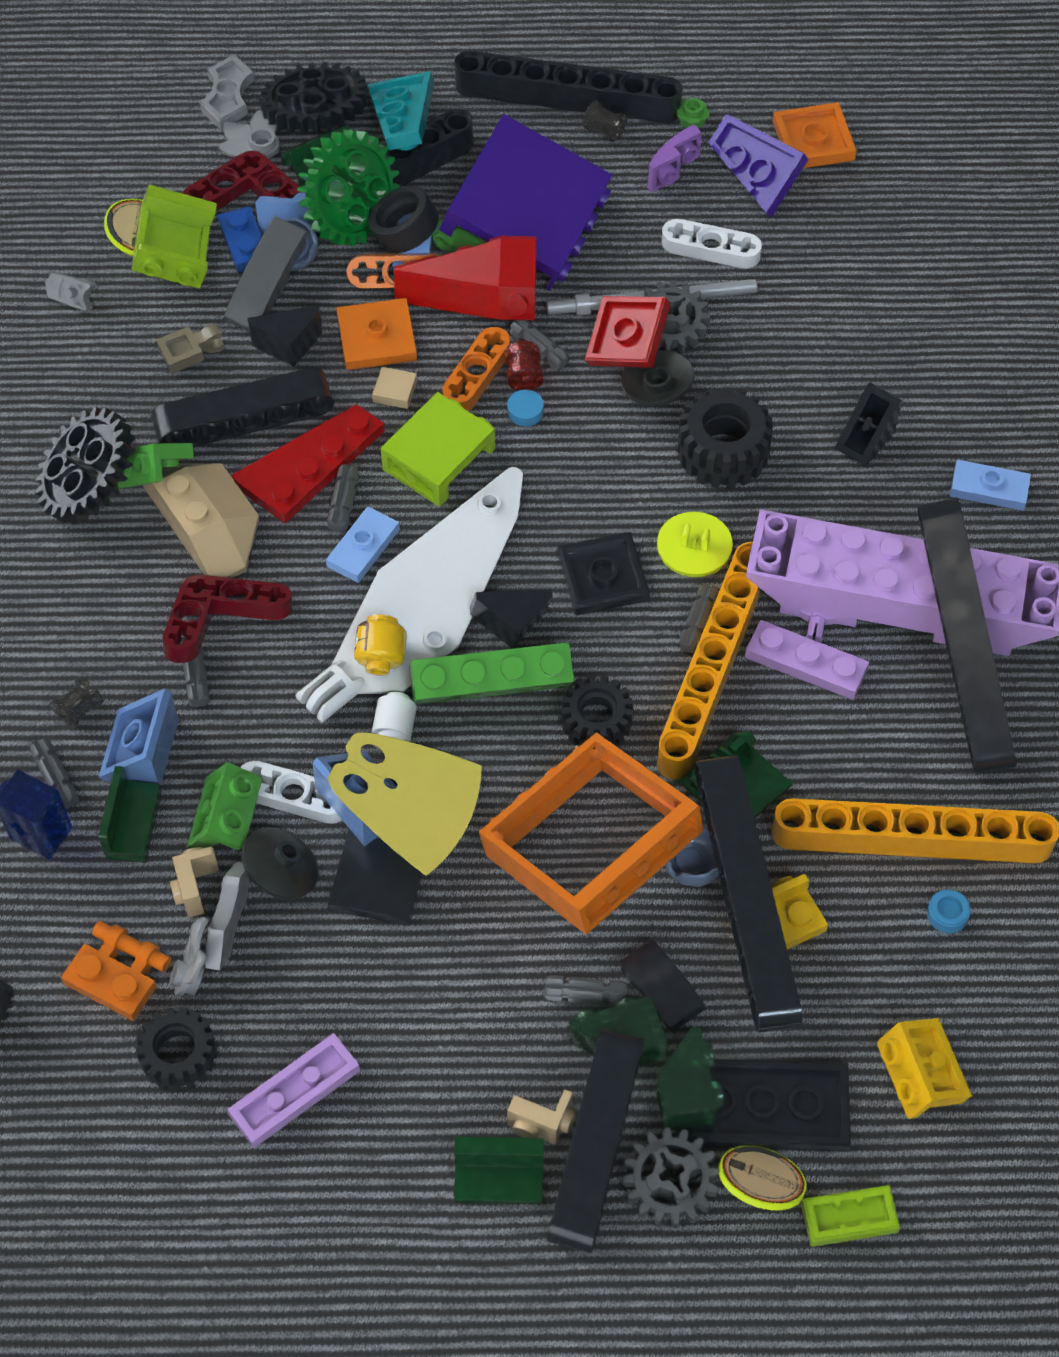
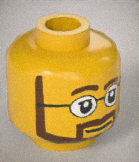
M382 614L370 615L367 621L360 623L357 627L354 659L360 665L366 667V672L378 676L388 675L390 669L398 668L404 662L407 631L402 625L398 624V619L393 616Z

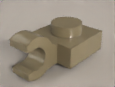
M217 324L208 325L196 333H192L188 326L156 339L158 348L171 374L204 361L203 352L212 354L220 352L225 348L221 339L222 334Z

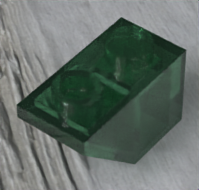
M651 996L642 999L628 997L617 1002L614 1007L598 1011L596 1008L586 1009L577 1013L573 1019H569L568 1037L570 1043L594 1055L601 1028L645 1039L639 1066L665 1059L667 1040Z
M700 1026L691 1027L657 1074L655 1093L663 1132L666 1127H669L670 1130L715 1124L717 1110L723 1107V1094L720 1082L712 1081L709 1069L710 1066L715 1065L712 1043L710 1040L703 1041Z

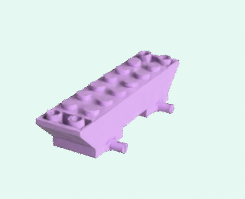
M760 509L746 578L781 605L779 613L798 616L809 622L807 638L812 639L813 633L816 631L815 641L821 643L824 625L841 624L856 627L857 619L933 633L932 642L946 644L923 539ZM970 548L992 652L994 654L1010 656L1012 648L1059 636V564Z

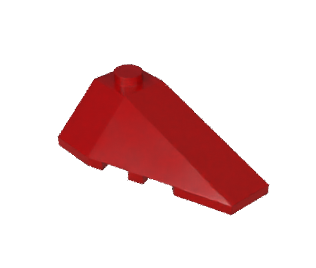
M498 236L489 239L487 243L469 247L467 245L458 248L456 252L439 257L432 255L395 266V299L407 298V303L410 305L498 320H535L537 236Z

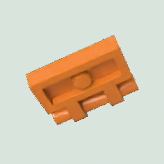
M99 921L94 926L92 935L104 941L101 948L96 950L84 943L60 978L64 985L134 1022L157 988L155 980L147 977V973L151 967L165 972L169 968L172 958L160 952V947L152 942L145 941L142 943L129 936L127 929L117 924L110 926ZM120 950L135 958L131 967L115 960Z

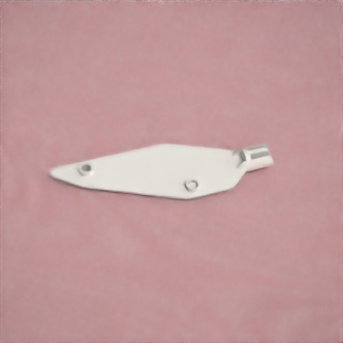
M510 467L378 570L332 665L295 695L301 704H306V708L312 714H317V719L321 723L325 722L357 694L405 692L411 687L409 670L411 660L448 656L459 647L472 619L470 605L475 592H484L518 518L523 473L520 469ZM375 614L389 615L397 618L398 624L402 625L407 631L403 664L398 668L390 669V673L384 676L367 673L366 667L360 665L354 659L357 627L360 623L367 621L370 615Z

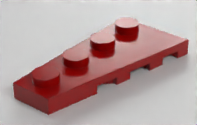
M356 404L232 474L231 477L244 495L286 524L337 476L341 465H349L385 432L384 422Z

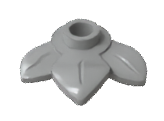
M258 110L253 115L250 125L224 122V135L227 141L219 146V150L225 155L234 158L246 151H258L267 158H270L280 148L279 139L275 135L277 126L276 124L269 125L268 119L263 118L261 110Z
M199 918L190 927V935L185 947L183 961H176L170 976L169 983L175 985V995L182 997L184 994H189L193 996L199 988L206 958L205 953L200 951V941L203 931L210 920L208 918Z

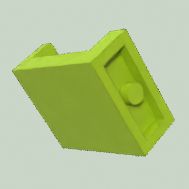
M149 184L140 207L131 271L200 289L208 270L209 263L206 261L209 232L216 214L217 203Z
M437 392L381 447L383 471L438 507H441L449 498L448 485L482 450L488 454L495 450V428L486 419L476 417L465 410L458 401L448 399Z

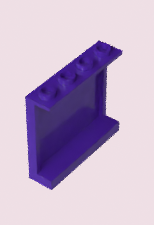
M503 114L447 210L439 231L451 237L456 227L460 226L489 242V239L498 236H537L536 269L551 277L545 288L550 291L556 279L563 282L573 264L567 261L569 255L577 257L586 240L580 236L582 231L584 230L589 233L599 216L593 210L595 206L602 209L612 190L606 186L612 174Z

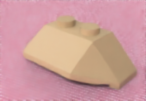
M179 464V468L162 469V482L142 485L204 575L234 578L247 571L259 515L222 464Z

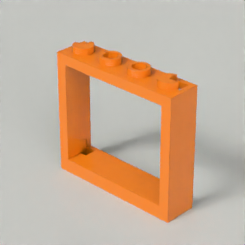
M596 732L582 745L577 746L556 767L549 769L531 788L519 794L512 804L499 815L491 818L490 822L478 832L485 854L489 859L587 935L704 831L698 804ZM604 771L665 817L573 896L512 847L597 774Z

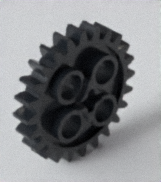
M327 62L322 63L320 67H316L314 63H310L308 68L297 65V71L294 72L285 69V76L274 75V81H267L266 88L261 89V96H259L263 118L268 119L269 125L276 124L277 130L287 127L288 133L301 129L302 135H305L308 130H313L315 134H319L321 128H326L331 132L333 131V125L343 127L345 126V120L356 121L355 114H364L363 108L368 107L369 99L365 77H360L359 71L352 72L350 66L340 69V63L328 67Z
M94 407L91 413L83 410L80 420L72 416L69 428L63 425L60 427L61 436L59 438H51L53 447L43 451L47 459L37 466L43 470V473L35 478V481L41 484L35 490V494L40 496L37 503L44 507L43 511L63 523L68 521L76 524L78 519L86 522L89 512L97 516L101 503L107 507L110 505L109 495L111 493L117 495L120 493L117 484L127 481L128 478L123 472L125 469L133 466V463L127 459L136 452V449L130 446L136 438L130 434L132 426L126 423L127 420L106 407L102 410ZM71 454H76L80 460L95 469L99 476L97 478L94 477L89 470L75 462L71 458Z

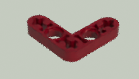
M246 151L183 190L182 194L217 203V211L249 190L258 197L293 198L297 193L301 192L297 191L299 186L264 154L258 151ZM222 181L234 183L229 188L217 187V184ZM270 183L282 185V187L274 191L264 188Z
M209 575L188 577L181 584L163 633L162 640L165 657L175 663H186L195 659L201 649L212 614L265 620L286 618L292 612L291 590L283 584ZM232 595L246 596V598L241 600L228 599ZM188 615L200 617L194 621L181 620V618ZM181 636H185V637L187 638V640H184V641L182 642V644L180 645L181 640H182V637H181Z

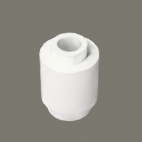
M390 692L380 697L377 702L371 733L410 742L417 709L416 704L410 700L408 695L401 692Z

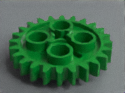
M344 129L343 133L333 131L331 138L322 137L320 139L322 148L311 147L315 157L313 160H303L309 170L308 173H299V177L306 180L304 186L297 188L298 192L305 193L306 198L299 202V206L309 208L303 218L314 221L310 229L321 232V239L330 240L331 243L338 245L355 246L356 242L366 244L367 236L376 238L369 229L368 219L371 211L385 195L400 188V185L393 183L392 180L399 174V171L390 169L395 158L385 156L388 147L386 145H379L378 137L368 136V132L348 129Z

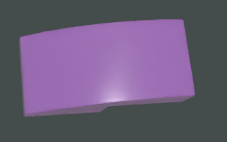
M694 124L667 141L651 160L648 175V189L651 193L664 186H669L680 179V166L689 164L700 157L702 132Z

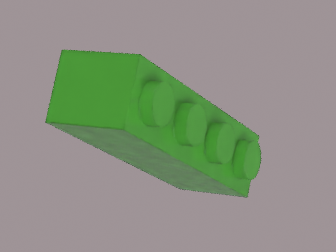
M569 642L411 660L409 665L413 702L416 705L566 688L574 682Z

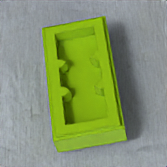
M890 1185L804 1198L801 1202L811 1247L895 1234L900 1230Z

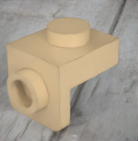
M194 847L184 851L181 855L172 857L177 875V880L170 881L176 905L184 903L188 918L205 914L196 878L219 871L213 847Z
M564 1090L555 1111L514 1095L507 1110L508 1126L512 1127L513 1132L522 1138H544V1141L556 1145L561 1132L569 1134L577 1115L578 1109L572 1107L573 1092Z

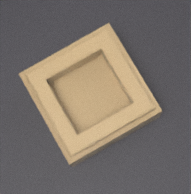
M381 367L372 394L373 403L408 409L417 383V373Z

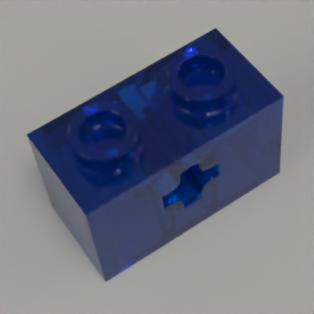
M18 769L10 780H6L0 785V818L9 838L50 860L73 829L59 790Z

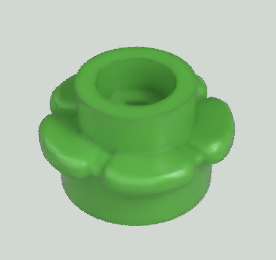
M690 98L681 102V106L676 114L684 128L694 124L699 129L704 126L709 118L710 111L706 109L707 105L705 102L697 98Z

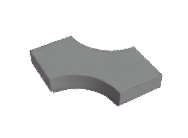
M234 54L207 69L209 79L213 83V88L209 95L200 103L201 112L220 130L224 129V122L235 123L248 115L247 106L242 99V95L248 85L255 81L254 72Z
M236 862L223 876L217 909L208 927L206 958L204 962L205 968L220 971L231 957L237 924L241 912L247 903L249 876L240 862Z

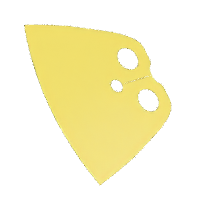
M373 733L354 734L346 745L348 758L343 763L335 764L329 774L328 781L331 788L341 801L379 838L427 876L451 853L471 820L478 799L482 765L433 748ZM367 744L377 746L384 753V761L379 764L367 761L361 755V747ZM349 774L358 775L366 781L368 790L363 794L353 793L345 787L343 779ZM386 778L393 779L397 783V788H388L384 780Z

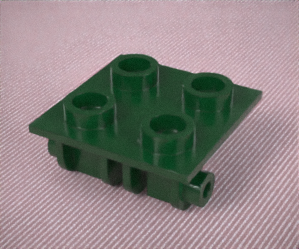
M735 732L703 760L738 755L753 815L756 818L788 790L793 783L754 749L753 745L756 744V738L751 732ZM694 767L679 779V783L701 802Z

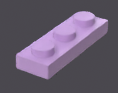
M760 620L745 652V658L852 700H854L869 666V661L763 620Z
M333 1033L228 1108V1114L252 1147L255 1148L360 1072L359 1064Z

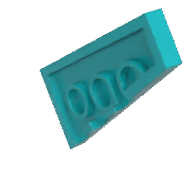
M428 71L367 84L388 150L399 148L405 151L415 148L418 144H422L434 88L432 72Z

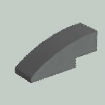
M277 216L273 217L239 280L224 314L225 320L250 332L248 318L266 315L270 312L290 279L289 272L306 246L305 230Z

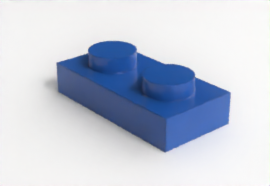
M250 206L217 215L220 230L238 274L244 272L262 238Z

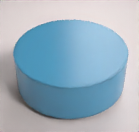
M519 390L509 397L507 401V414L514 424L532 426L543 417V399L535 391Z
M950 889L941 890L930 899L927 908V918L930 924L938 931L955 933L962 930L967 924L971 912L970 904L967 898L958 891Z

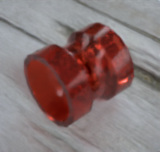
M526 340L517 341L510 344L505 350V363L508 367V385L516 391L534 390L543 383V370L539 364L541 362L540 348L534 342Z

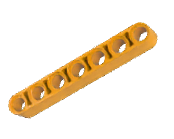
M753 542L743 543L735 551L660 737L657 767L659 772L668 779L679 780L693 768L762 592L758 586L746 578ZM738 595L744 598H736L734 596ZM720 626H729L731 629H725ZM707 657H718L720 660H711ZM696 688H705V689L708 690V691H706V692H699V691H697V690H695V689H696ZM683 720H692V721H694V722H696V723L690 725V724H685V723H683L682 721H683ZM679 752L684 756L672 757L669 755V753Z
M792 798L780 802L776 807L771 834L772 839L778 846L788 850L1042 863L1050 857L1057 843L1059 823L1048 813L1034 811ZM793 821L799 824V827H788L783 822ZM833 823L839 826L840 829L832 830L824 824ZM873 825L878 827L881 831L873 832L868 830L865 826ZM906 828H916L920 830L922 834H913L909 832ZM948 830H956L963 836H953ZM989 832L999 833L1004 839L995 838ZM1031 835H1039L1043 837L1045 841H1038L1034 839Z

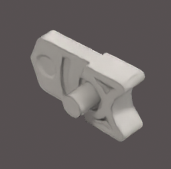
M59 272L50 274L45 283L49 298L83 311L93 308L89 300V294L96 287L95 282Z

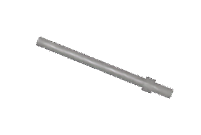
M756 279L693 285L690 286L689 293L693 294L700 291L701 299L757 293ZM644 291L589 296V293L574 294V298L546 301L547 314L555 315L575 312L576 316L589 315L591 311L599 310L603 296L644 297Z

